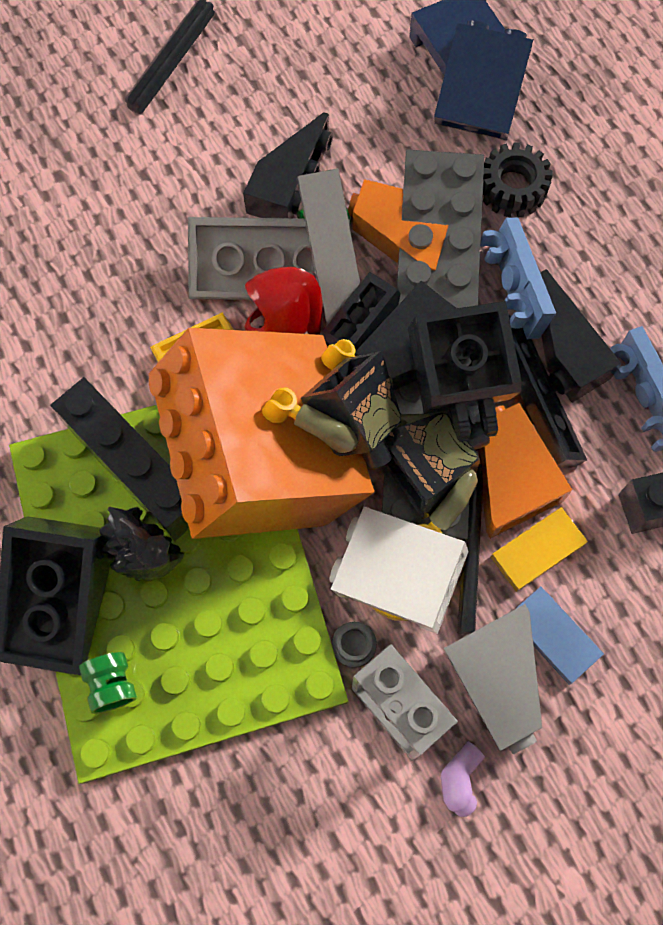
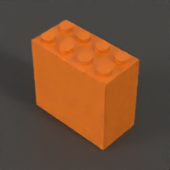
M188 328L150 371L149 389L156 400L160 416V431L166 438L171 458V473L177 480L182 499V515L188 523L192 539L322 527L328 525L375 493L362 454L338 456L333 453L330 446L318 437L294 425L295 419L290 416L281 423H272L262 413V408L270 400L274 392L284 387L291 389L295 393L297 405L302 407L304 404L301 397L332 371L324 365L321 359L323 352L327 349L323 335Z

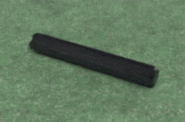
M197 0L125 97L128 109L138 114L145 111L215 15L214 5L210 1Z

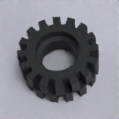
M513 142L512 149L510 150L507 143L500 145L499 152L493 149L490 152L489 158L486 157L484 161L483 202L485 205L488 206L493 202L492 211L498 213L502 208L505 210V217H511L512 211H516L517 218L524 217L526 210L529 214H532L536 211L537 206L541 207L547 196L553 176V171L549 170L551 165L549 160L542 161L544 153L540 150L535 154L531 153L533 146L529 144L526 145L525 150H522L518 142ZM508 172L522 174L528 179L529 186L525 188L509 187L502 182L501 176Z

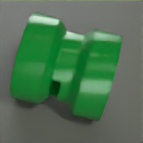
M114 652L98 656L79 666L82 681L87 683L91 693L87 700L91 714L110 711L125 706L137 699L134 685L128 682L125 672L128 669V663L124 652Z

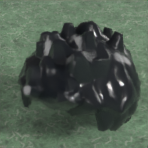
M108 507L107 510L110 513L108 517L109 523L100 528L99 533L107 540L106 545L102 547V552L108 553V559L113 561L110 564L112 570L126 575L128 578L134 577L136 581L141 579L152 581L166 576L181 562L185 552H180V547L171 543L172 539L170 537L163 536V529L159 528L156 524H143L140 520L143 511L140 508L134 507L126 511L115 507Z

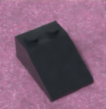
M29 516L3 526L0 563V662L81 676L79 666L88 659L109 574V554L102 552V547L106 545L107 540L99 533L101 527Z

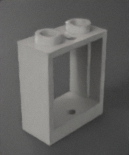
M392 644L353 677L352 690L411 760L422 755L458 722Z

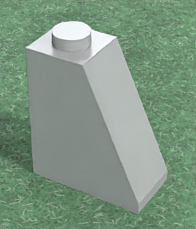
M524 604L444 648L447 657L498 749L501 751L509 747L512 754L537 742L533 733L542 728L530 612Z

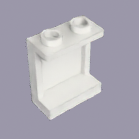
M363 507L360 517H354L349 525L346 535V541L349 544L344 557L337 558L332 567L330 582L333 584L331 590L339 597L353 599L416 623L420 628L438 634L468 554L465 541Z

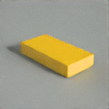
M560 507L492 553L490 558L513 589L518 592L579 550L588 541L563 508Z

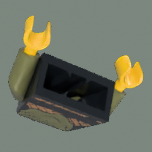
M345 339L339 340L335 345H329L321 356L324 365L332 371L301 397L304 404L302 407L297 405L295 393L291 389L284 387L274 392L270 400L262 408V413L272 423H281L290 416L295 419L294 425L318 437L330 446L334 454L338 456L362 454L368 468H378L391 461L392 455L385 438L401 423V413L393 390V381L389 376L381 351L355 356L356 350L353 343Z
M441 412L432 416L429 414H401V423L385 438L392 455L391 461L385 464L386 468L421 518L425 519L430 516L431 522L429 524H420L419 526L442 533L441 529L447 530L467 506L478 483L476 474L480 458L476 451L490 443V438L484 435L480 422L476 421L470 424L471 435L468 441L459 442L454 431L453 420L446 413Z

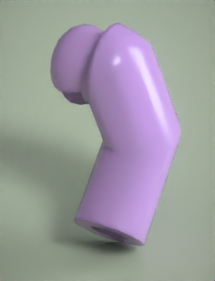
M469 741L466 742L441 773L443 801L450 811L455 812L460 817H467L476 809L477 799L472 795L470 775L485 758L483 753Z

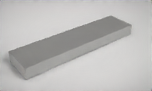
M338 168L297 176L316 278L321 287L322 308L326 326L360 284Z

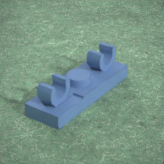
M505 218L499 231L486 230L483 232L480 246L492 247L489 248L484 260L486 263H498L500 266L502 286L508 293L504 300L506 301L507 310L513 309L516 311L510 318L511 328H523L527 339H538L556 315V311L519 218Z
M643 326L629 330L621 344H616L610 348L615 356L622 359L626 364L619 367L614 376L616 379H624L633 373L636 379L635 392L637 399L644 408H649L653 416L645 422L641 429L643 432L657 429L663 435V364ZM663 439L657 440L651 446L653 451L663 450Z

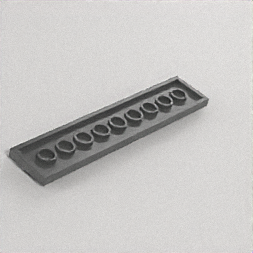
M406 149L402 220L449 226L435 271L431 270L425 262L416 261L401 248L399 249L397 289L401 293L399 304L420 281H423L456 308L478 305L484 175L483 154ZM423 224L413 226L409 232V243L416 249L429 247L433 240L432 230ZM467 358L459 362L468 366L471 360ZM417 380L394 390L401 414H424ZM449 410L440 411V412H434V413H428L430 416H432V415H435V414H438V413H441V412H442V413L448 414V415L450 416V418L452 419V415H451V413H450ZM385 466L382 513L416 525L429 524L431 522L430 516L425 519L421 518ZM469 501L447 530L441 529L442 534L462 541L468 539Z

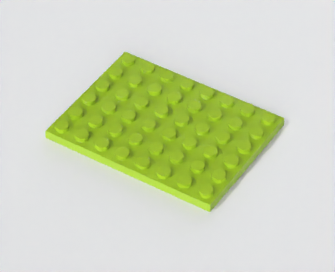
M157 405L121 414L170 465L171 458L166 438L162 435L159 427L160 416ZM69 429L9 445L24 517L29 516L102 528L109 523L108 517L110 513L107 510L108 507H115L126 511L138 507L143 511L140 516L143 524H156L161 528ZM298 529L192 539L190 530H187L175 542L172 540L171 542L180 547V552H185L181 562L166 576L152 581H145L143 579L136 581L134 577L128 578L126 575L112 570L109 564V574L87 661L109 653L124 652L128 663V669L125 672L128 682L134 685L137 699L134 702L110 711L91 714L87 700L91 693L89 685L82 681L80 675L56 672L78 784L88 783L349 703ZM163 530V532H164V535H163V536L170 537V536Z

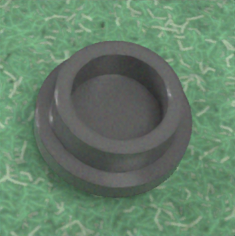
M348 622L336 630L332 639V647L335 657L340 663L347 667L357 668L366 665L372 660L376 652L377 641L375 634L367 625L360 622Z

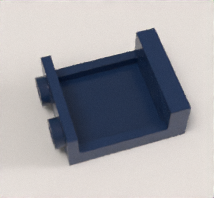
M441 0L411 13L409 38L415 47L425 45L439 69L445 75L457 23L467 24L469 20L480 21L489 25V30L503 33L505 28L486 0Z
M469 20L467 24L457 23L434 114L435 124L507 140L534 39L526 38L527 34L517 29H505L504 33L489 30V25L480 21Z

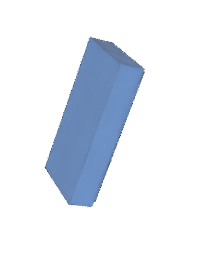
M541 586L518 606L520 607L525 604L530 612L533 646L568 685L577 680L604 655L597 645Z

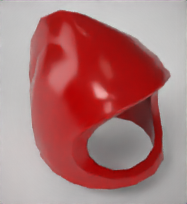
M279 267L259 273L245 283V289L249 297L257 306L246 320L245 331L305 334L307 332L308 334L320 335L323 302L321 287L314 275L302 268ZM263 315L264 325L261 328L252 327L251 323Z

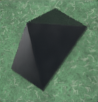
M369 272L320 335L324 336L325 342L329 345H335L339 340H349L355 346V350H357L399 305L400 291Z

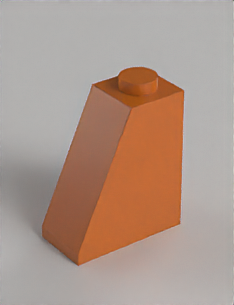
M364 179L360 193L352 194L348 207L349 215L353 217V230L396 263H398L399 249L401 248L416 261L425 262L431 270L435 271L449 225L402 220L404 189ZM423 224L432 230L433 240L429 247L416 249L409 243V232L415 225Z
M520 403L507 409L503 405L495 408L498 420L497 436L489 437L490 443L478 450L479 464H482L485 527L490 539L564 502L572 491L571 486Z

